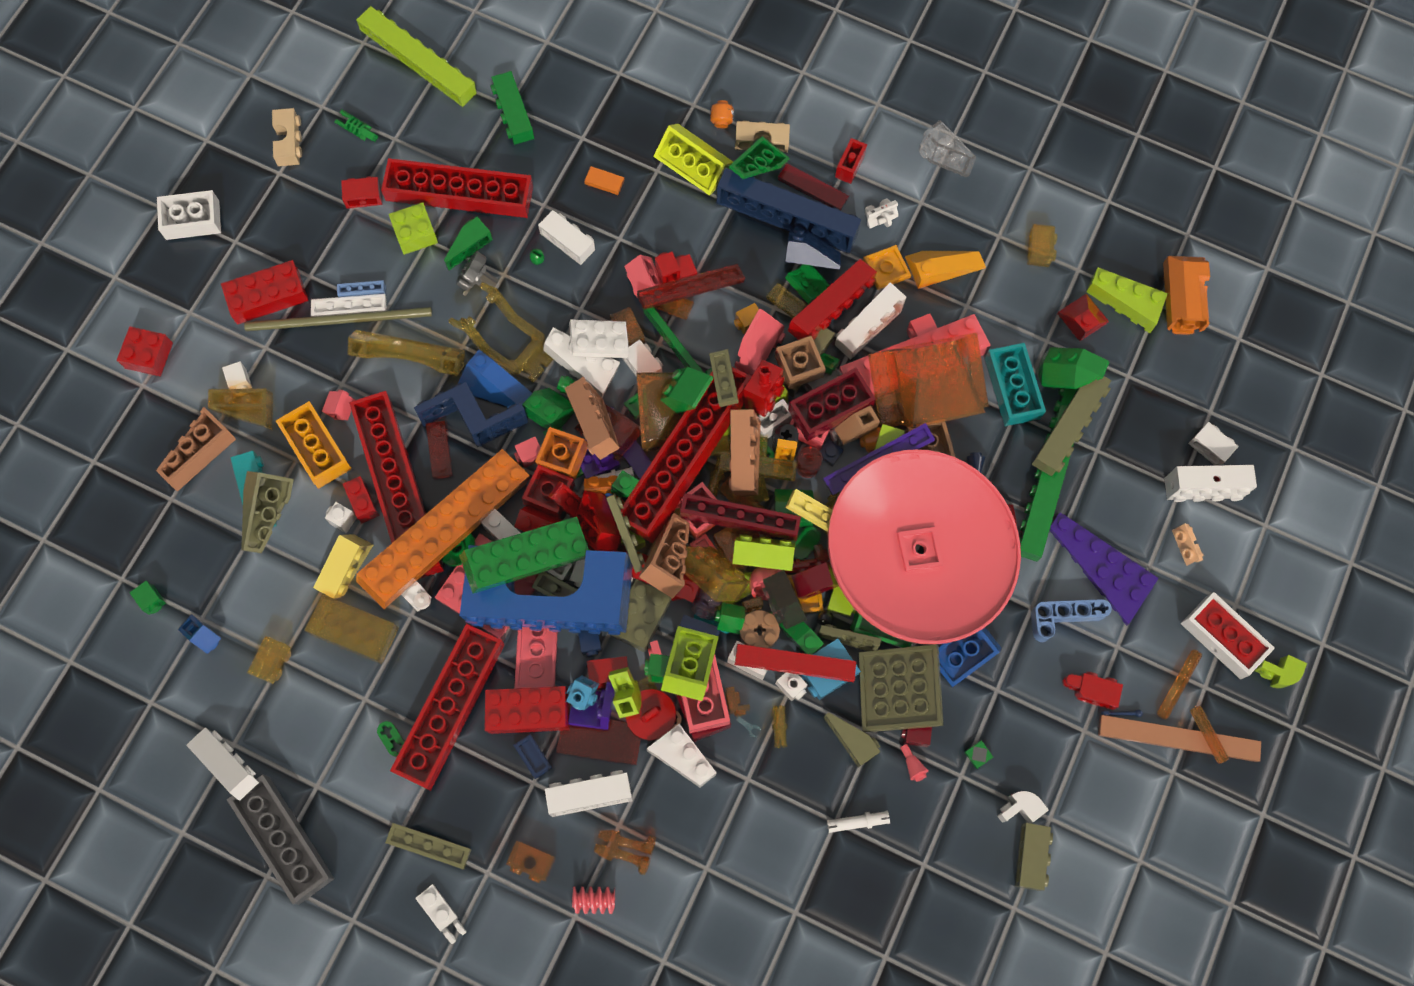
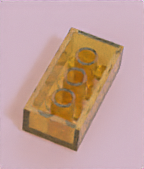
M322 594L304 631L318 639L382 664L399 628L392 622Z

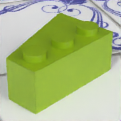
M740 535V537L735 539L732 564L792 571L796 541L771 539L768 537L752 538L750 535Z

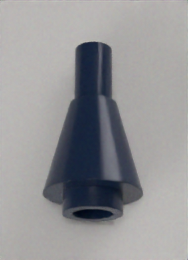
M972 452L970 456L966 457L967 462L981 473L986 457L982 456V453Z

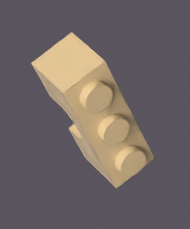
M294 108L272 110L273 128L277 135H286L283 140L273 141L274 160L278 166L300 165L299 157H302V150L299 146V142L302 141L301 132L299 131V126H301L300 116L296 114Z
M737 121L735 149L747 150L757 139L763 136L781 152L788 153L790 124Z

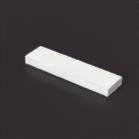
M385 294L311 299V317L387 311Z

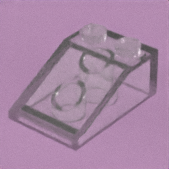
M941 120L924 132L919 148L923 158L934 165L964 177L970 176L976 156Z

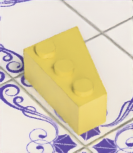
M355 534L339 535L313 588L333 599L344 596L350 582L374 545Z

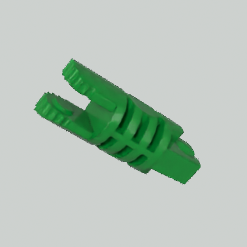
M341 109V115L349 119L346 124L336 119L335 124L353 133L363 141L368 138L376 142L379 136L370 131L372 129L370 125Z

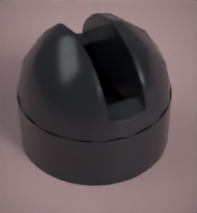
M824 610L818 615L817 622L823 626L825 624L832 625L833 614L828 610Z

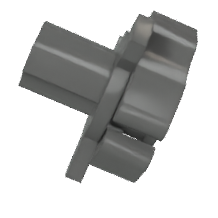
M478 251L467 261L456 280V285L464 289L462 294L465 296L475 284L491 293L498 282L497 278L486 272V256Z

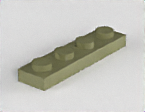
M615 494L608 496L606 499L635 573L642 571V565L645 564L642 553L638 554L635 546H638L635 535H630L628 530L631 527L628 517H623L621 509L624 508L620 497L616 498Z
M392 823L385 842L461 869H465L471 852L469 848Z

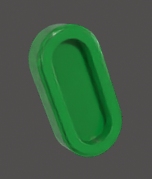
M808 526L798 536L794 560H806L819 543L821 533L816 527Z

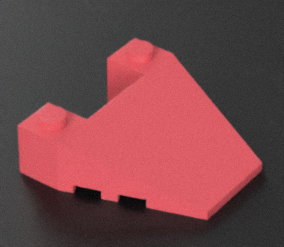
M759 308L742 339L738 352L739 362L736 361L734 367L752 376L762 359L766 361L771 350L776 348L778 343L781 344L786 335L784 333L785 326Z

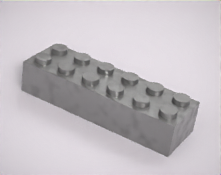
M262 774L256 779L259 783L240 801L233 795L227 801L292 904L299 905L335 878L270 777Z

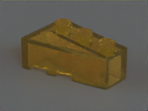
M208 389V409L218 414L272 430L273 393L268 389Z

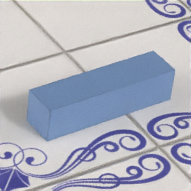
M383 280L337 284L338 297L373 294L386 295V285Z

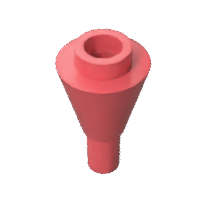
M908 744L900 747L906 758L910 780L918 782L926 778V773L929 770L912 754Z

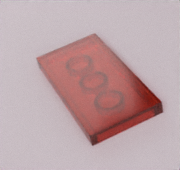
M610 719L608 730L570 725V730L560 731L556 753L637 766L641 738L637 737L629 729L627 722Z

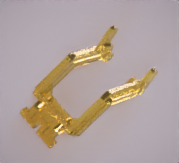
M482 282L480 287L488 293L485 298L492 304L495 302L512 324L531 337L532 341L516 360L509 361L487 344L473 325L476 321L470 316L467 319L461 318L459 321L450 318L448 320L449 323L464 331L481 352L494 360L507 372L518 376L523 370L530 375L528 379L534 383L544 371L540 365L543 364L545 367H548L554 360L543 350L545 343L544 334L518 316L497 288Z

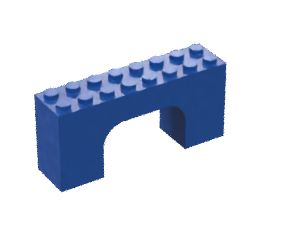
M469 545L468 549L473 548V547H476V546H475V545ZM586 550L582 584L575 593L566 597L518 595L514 588L515 581L472 594L465 573L459 616L475 628H483L484 625H490L494 629H503V626H509L513 630H522V627H529L532 631H541L542 628H548L552 632H561V629H567L571 633H581V630H586L591 634H600L601 631H605L610 635H620V632L626 633L633 565L626 552Z

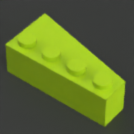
M1099 267L1091 277L1086 291L1105 305L1109 304L1115 308L1117 313H1122L1129 317L1130 321L1134 324L1144 327V330L1148 333H1151L1157 325L1168 294Z

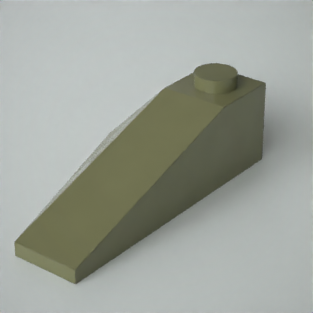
M247 471L243 490L241 550L257 553L263 552L272 534V528L276 521L280 519L282 515L280 513L284 505L288 504L294 479Z

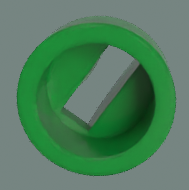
M537 248L533 249L530 252V261L535 265L543 263L545 259L543 251Z

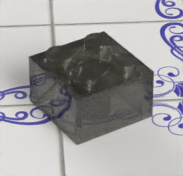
M785 570L763 579L765 587L762 590L770 603V609L773 615H775L778 624L783 623L785 629H788L808 620Z

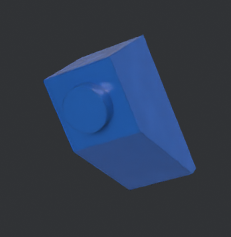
M192 614L178 629L190 642L207 654L217 647L221 639Z

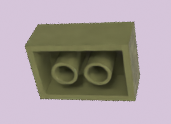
M636 579L630 590L626 633L620 632V635L610 636L645 653L672 602V598Z

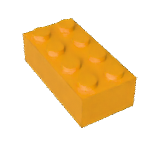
M310 401L276 420V423L318 489L352 469Z

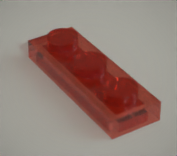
M445 421L427 423L426 429L433 479L451 477L453 474Z

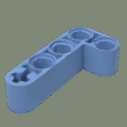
M1102 599L1040 602L1031 611L1033 636L1039 642H1046L1054 636L1055 623L1100 621L1111 613V604ZM1077 607H1081L1084 610V615L1078 613ZM1039 608L1045 611V617L1038 613ZM1058 608H1062L1065 611V616L1058 613ZM1040 628H1045L1048 631V636L1042 635Z

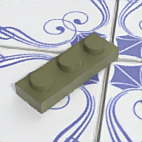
M728 349L709 353L719 406L723 407L739 403Z

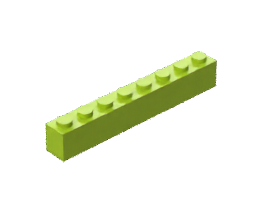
M370 6L356 19L360 31L463 107L477 93L475 82L470 77L462 75L458 68L450 66L446 59L438 57L431 48H426L419 39L411 37L407 30L399 28L392 19H387L380 10H375Z

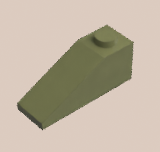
M829 712L824 716V719L858 768L880 753L878 749L880 745L874 737L871 738L865 732Z

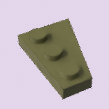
M830 624L821 625L818 637L831 641L839 639L844 645L864 651H876L882 639L855 633L850 630L837 629V627Z

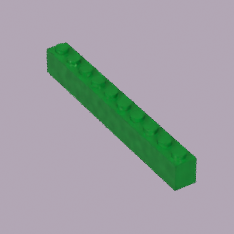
M1059 388L1058 395L1061 396L1060 400L1056 401L1053 409L1056 414L1049 423V428H1051L1050 434L1078 388ZM1047 434V435H1046L1045 440H1044V444H1045V442H1046V440L1048 439V437H1049L1050 434ZM1065 456L1062 461L1065 463L1064 467L1059 473L1055 472L1052 477L1042 470L1036 469L1034 478L1037 480L1029 492V495L1032 496L1031 501L1027 502L1024 513H1027L1025 520L1022 519L1019 530L1022 531L1019 537L1021 557L1036 562L1042 558L1070 456Z

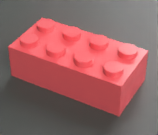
M714 654L703 701L681 696L689 733L730 724Z

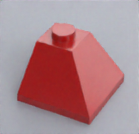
M1087 294L1057 313L1079 341L1109 322Z

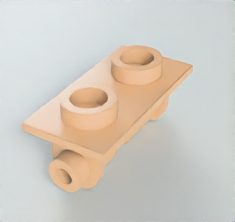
M1185 523L1173 529L1172 532L1184 562L1188 566L1194 562L1202 561L1204 555L1199 545L1194 544L1196 537L1193 533V528Z

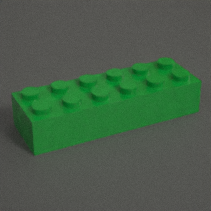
M573 517L466 549L459 556L472 594L582 560L586 556V550L589 549L578 518Z

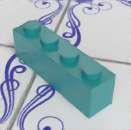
M254 451L230 457L242 505L247 471L263 473L261 468L264 466L263 460Z

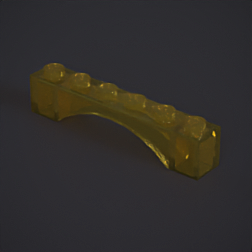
M355 330L348 337V355L405 359L427 365L440 373L458 376L464 368L465 350L361 330Z

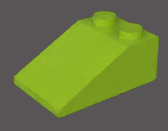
M678 626L661 691L703 701L719 636Z

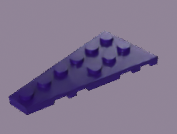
M1060 512L1051 524L1049 531L1062 547L1067 549L1074 562L1080 565L1084 570L1083 573L1099 593L1105 596L1112 609L1121 616L1126 626L1129 625L1159 578Z

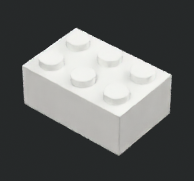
M213 190L157 197L158 230L166 240L221 233L220 205Z

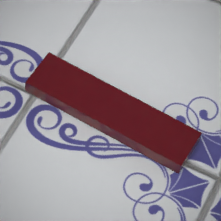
M788 163L778 176L779 181L831 208H838L840 211L849 198V195Z

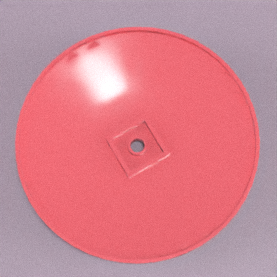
M916 449L893 452L871 461L861 468L843 487L834 504L829 520V559L840 589L853 608L864 619L895 638L918 644L934 645L950 643L969 637L982 630L1001 613L1015 589L1020 571L1021 548L1017 526L1010 508L996 487L983 474L966 462L953 456L930 450ZM916 545H921L924 548L923 554L916 552Z

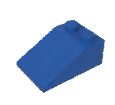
M986 627L969 637L939 646L940 672L949 684L954 687L1000 653L1002 648Z

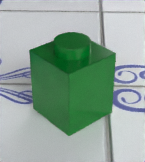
M622 470L612 484L611 492L626 501L639 480Z
M148 581L143 582L129 592L141 610L149 615L161 610L162 606L166 603L154 585Z
M722 602L720 610L716 609L714 621H717V630L740 634L745 621V607Z

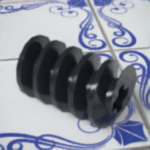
M785 424L776 429L772 443L774 453L778 439L798 441L799 433L793 425Z

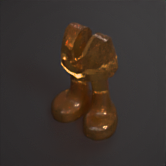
M599 831L597 838L606 842L609 841L611 844L610 847L595 844V853L610 861L616 858L630 862L638 867L639 874L646 875L651 858L632 854L618 847L638 850L652 856L656 837L649 836L645 841H636L620 836V831Z

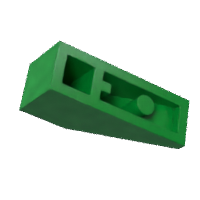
M478 216L466 222L447 253L444 262L448 270H451L493 240L491 232Z
M784 601L770 612L777 619L782 631L802 653L812 655L824 644Z

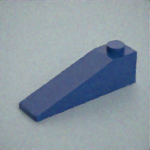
M480 350L466 364L458 384L466 382L474 397L488 400L494 404L498 403L507 408L514 404H523L532 394L506 370Z

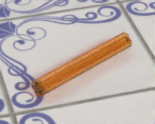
M1197 650L1190 652L1158 710L1157 715L1162 719L1169 718L1198 665L1202 653Z

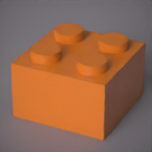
M549 427L535 463L575 480L587 452L588 443L581 437Z

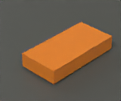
M591 166L584 182L586 185L618 195L623 185L624 177Z

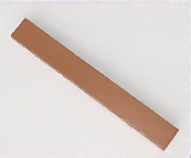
M1101 715L1099 719L1098 736L1260 762L1261 741Z

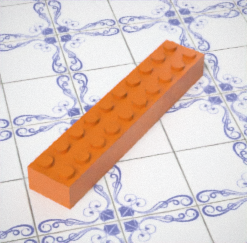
M503 449L500 450L356 574V582L385 609L482 524L481 522L494 509H499L524 487L530 475Z

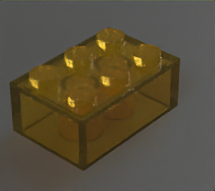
M687 547V557L684 566H686L685 574L714 601H738L750 582L744 577V573L731 566V562L726 558H722L714 547Z

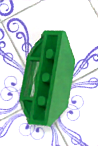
M1050 347L1042 357L1036 374L1043 387L1077 389L1090 384L1096 379L1097 381L1103 379L1110 362L1085 349Z

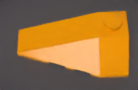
M920 251L905 256L918 289L986 268L979 251Z

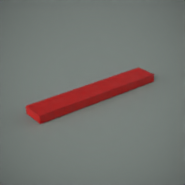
M737 644L734 665L847 682L855 681L856 661Z

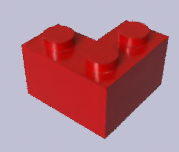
M672 251L669 253L663 252L655 257V268L663 285V292L697 281V270L690 254L679 255L675 258Z

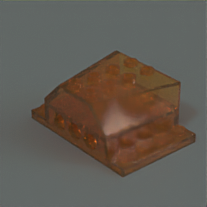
M977 333L868 354L880 427L884 424L891 427L902 425L916 428L924 423L930 425L985 413L984 407H989Z

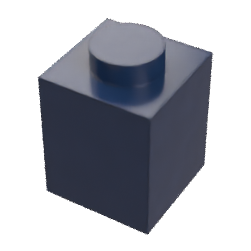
M581 630V633H578L583 656L595 657L598 656L599 652H602L599 634H591L586 630Z

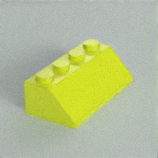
M678 123L668 126L653 156L708 195H711L716 190L725 168L730 169L729 166L733 163L732 160Z

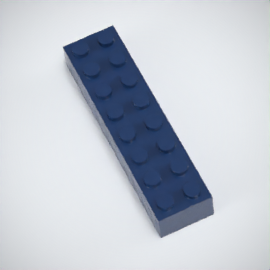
M725 168L717 185V204L787 231L795 227L803 228L834 249L850 254L862 220L856 215L841 212L838 208H831L819 201H812L803 195L791 193L785 188L781 189L769 182L757 180L753 176L742 179L728 168Z

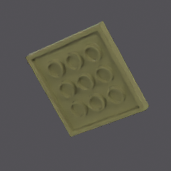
M937 644L859 652L863 732L944 726L939 646Z

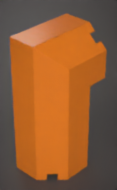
M1168 256L1163 262L1165 293H1168L1166 297L1167 329L1169 331L1172 329L1174 334L1190 335L1194 333L1195 329H1199V332L1209 326L1208 286H1204L1205 281L1210 279L1209 262L1205 261V257Z

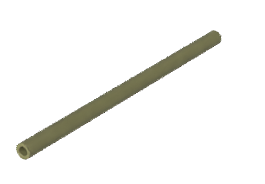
M432 308L245 322L244 328L245 331L431 317Z

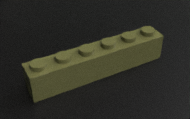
M1104 376L1103 379L1098 381L1096 379L1090 384L1078 388L1033 461V466L1051 477L1055 472L1059 473L1065 465L1062 462L1065 456L1069 457L1073 452L1074 447L1072 445L1074 441L1078 443L1084 434L1081 432L1082 428H1087L1093 418L1090 415L1092 412L1096 413L1102 403L1099 401L1101 397L1105 398L1111 388L1108 386L1112 380Z

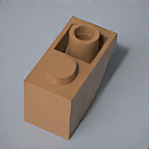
M870 405L852 414L834 430L844 446L877 430L880 421Z

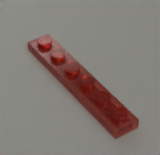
M738 264L638 290L637 297L643 309H648L742 283L745 280V276Z

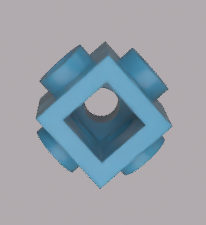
M581 675L569 686L567 690L569 696L566 702L572 704V707L578 710H585L589 706H593L598 697L596 691L599 683Z

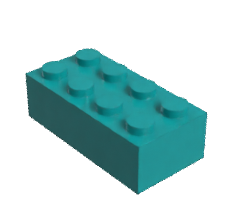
M1025 343L989 350L984 359L1004 426L1041 419L1046 409Z

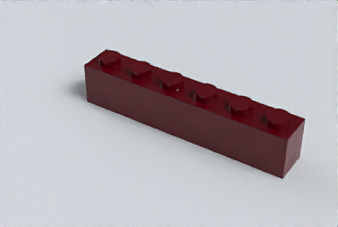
M684 493L680 510L681 518L793 541H797L801 516L686 493Z

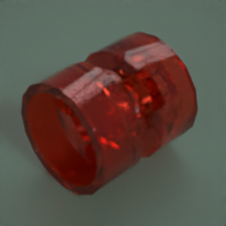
M811 446L801 449L796 462V470L799 475L805 478L816 476L822 464V453L817 448Z

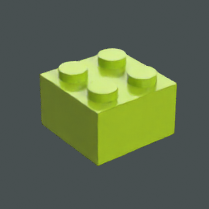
M424 203L388 214L404 255L438 243Z

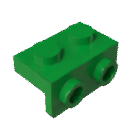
M802 264L800 268L788 273L785 277L808 304L830 286L811 265Z

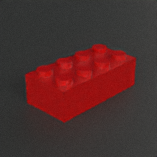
M293 260L221 283L230 315L237 325L309 301L299 270Z
M566 686L485 690V731L490 734L570 730V725L568 724L570 703L566 702L569 696L567 694L568 688Z

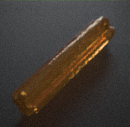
M1202 707L1192 708L1190 712L1217 763L1221 764L1228 761L1229 757Z

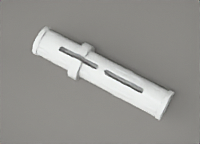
M888 810L872 814L865 812V815L827 820V825L830 826L828 831L831 833L863 827L870 829L875 825L890 824V819H888L889 813Z

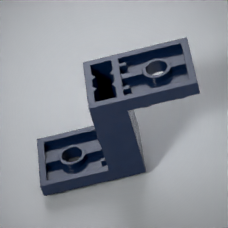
M466 382L456 384L446 392H439L434 398L428 401L423 400L414 407L423 427L458 410L477 448L528 423L521 403L511 405L506 411L495 413L486 420Z

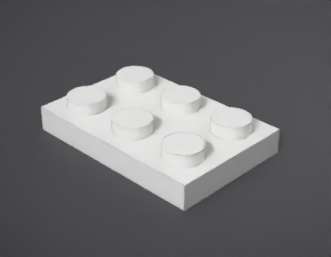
M570 319L572 356L628 358L629 347L626 322Z

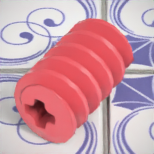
M573 886L572 908H574L576 914H579L581 908L584 914L588 913L589 908H591L593 914H596L598 908L601 914L605 913L606 908H608L609 914H613L615 909V887L613 893L610 892L609 887H606L604 893H602L601 887L597 888L596 893H594L592 887H589L587 893H585L584 887H581L579 893H577L576 887Z

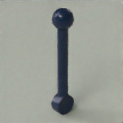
M1139 709L1121 712L1102 711L1101 715H1136L1141 717L1143 712Z

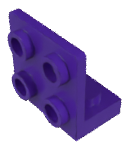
M607 682L606 690L596 691L598 697L593 706H589L585 710H578L571 705L568 724L608 730L615 693L611 682Z

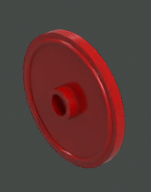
M655 689L640 691L641 708L639 714L626 717L627 725L641 739H660L674 726L676 720L674 703L662 691Z

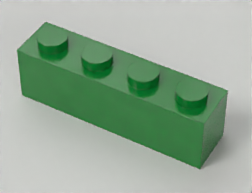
M512 71L492 76L493 84L490 85L492 94L497 95L498 99H495L498 110L501 109L503 112L500 114L502 122L508 126L506 128L508 139L512 138L514 145L534 139L533 129Z

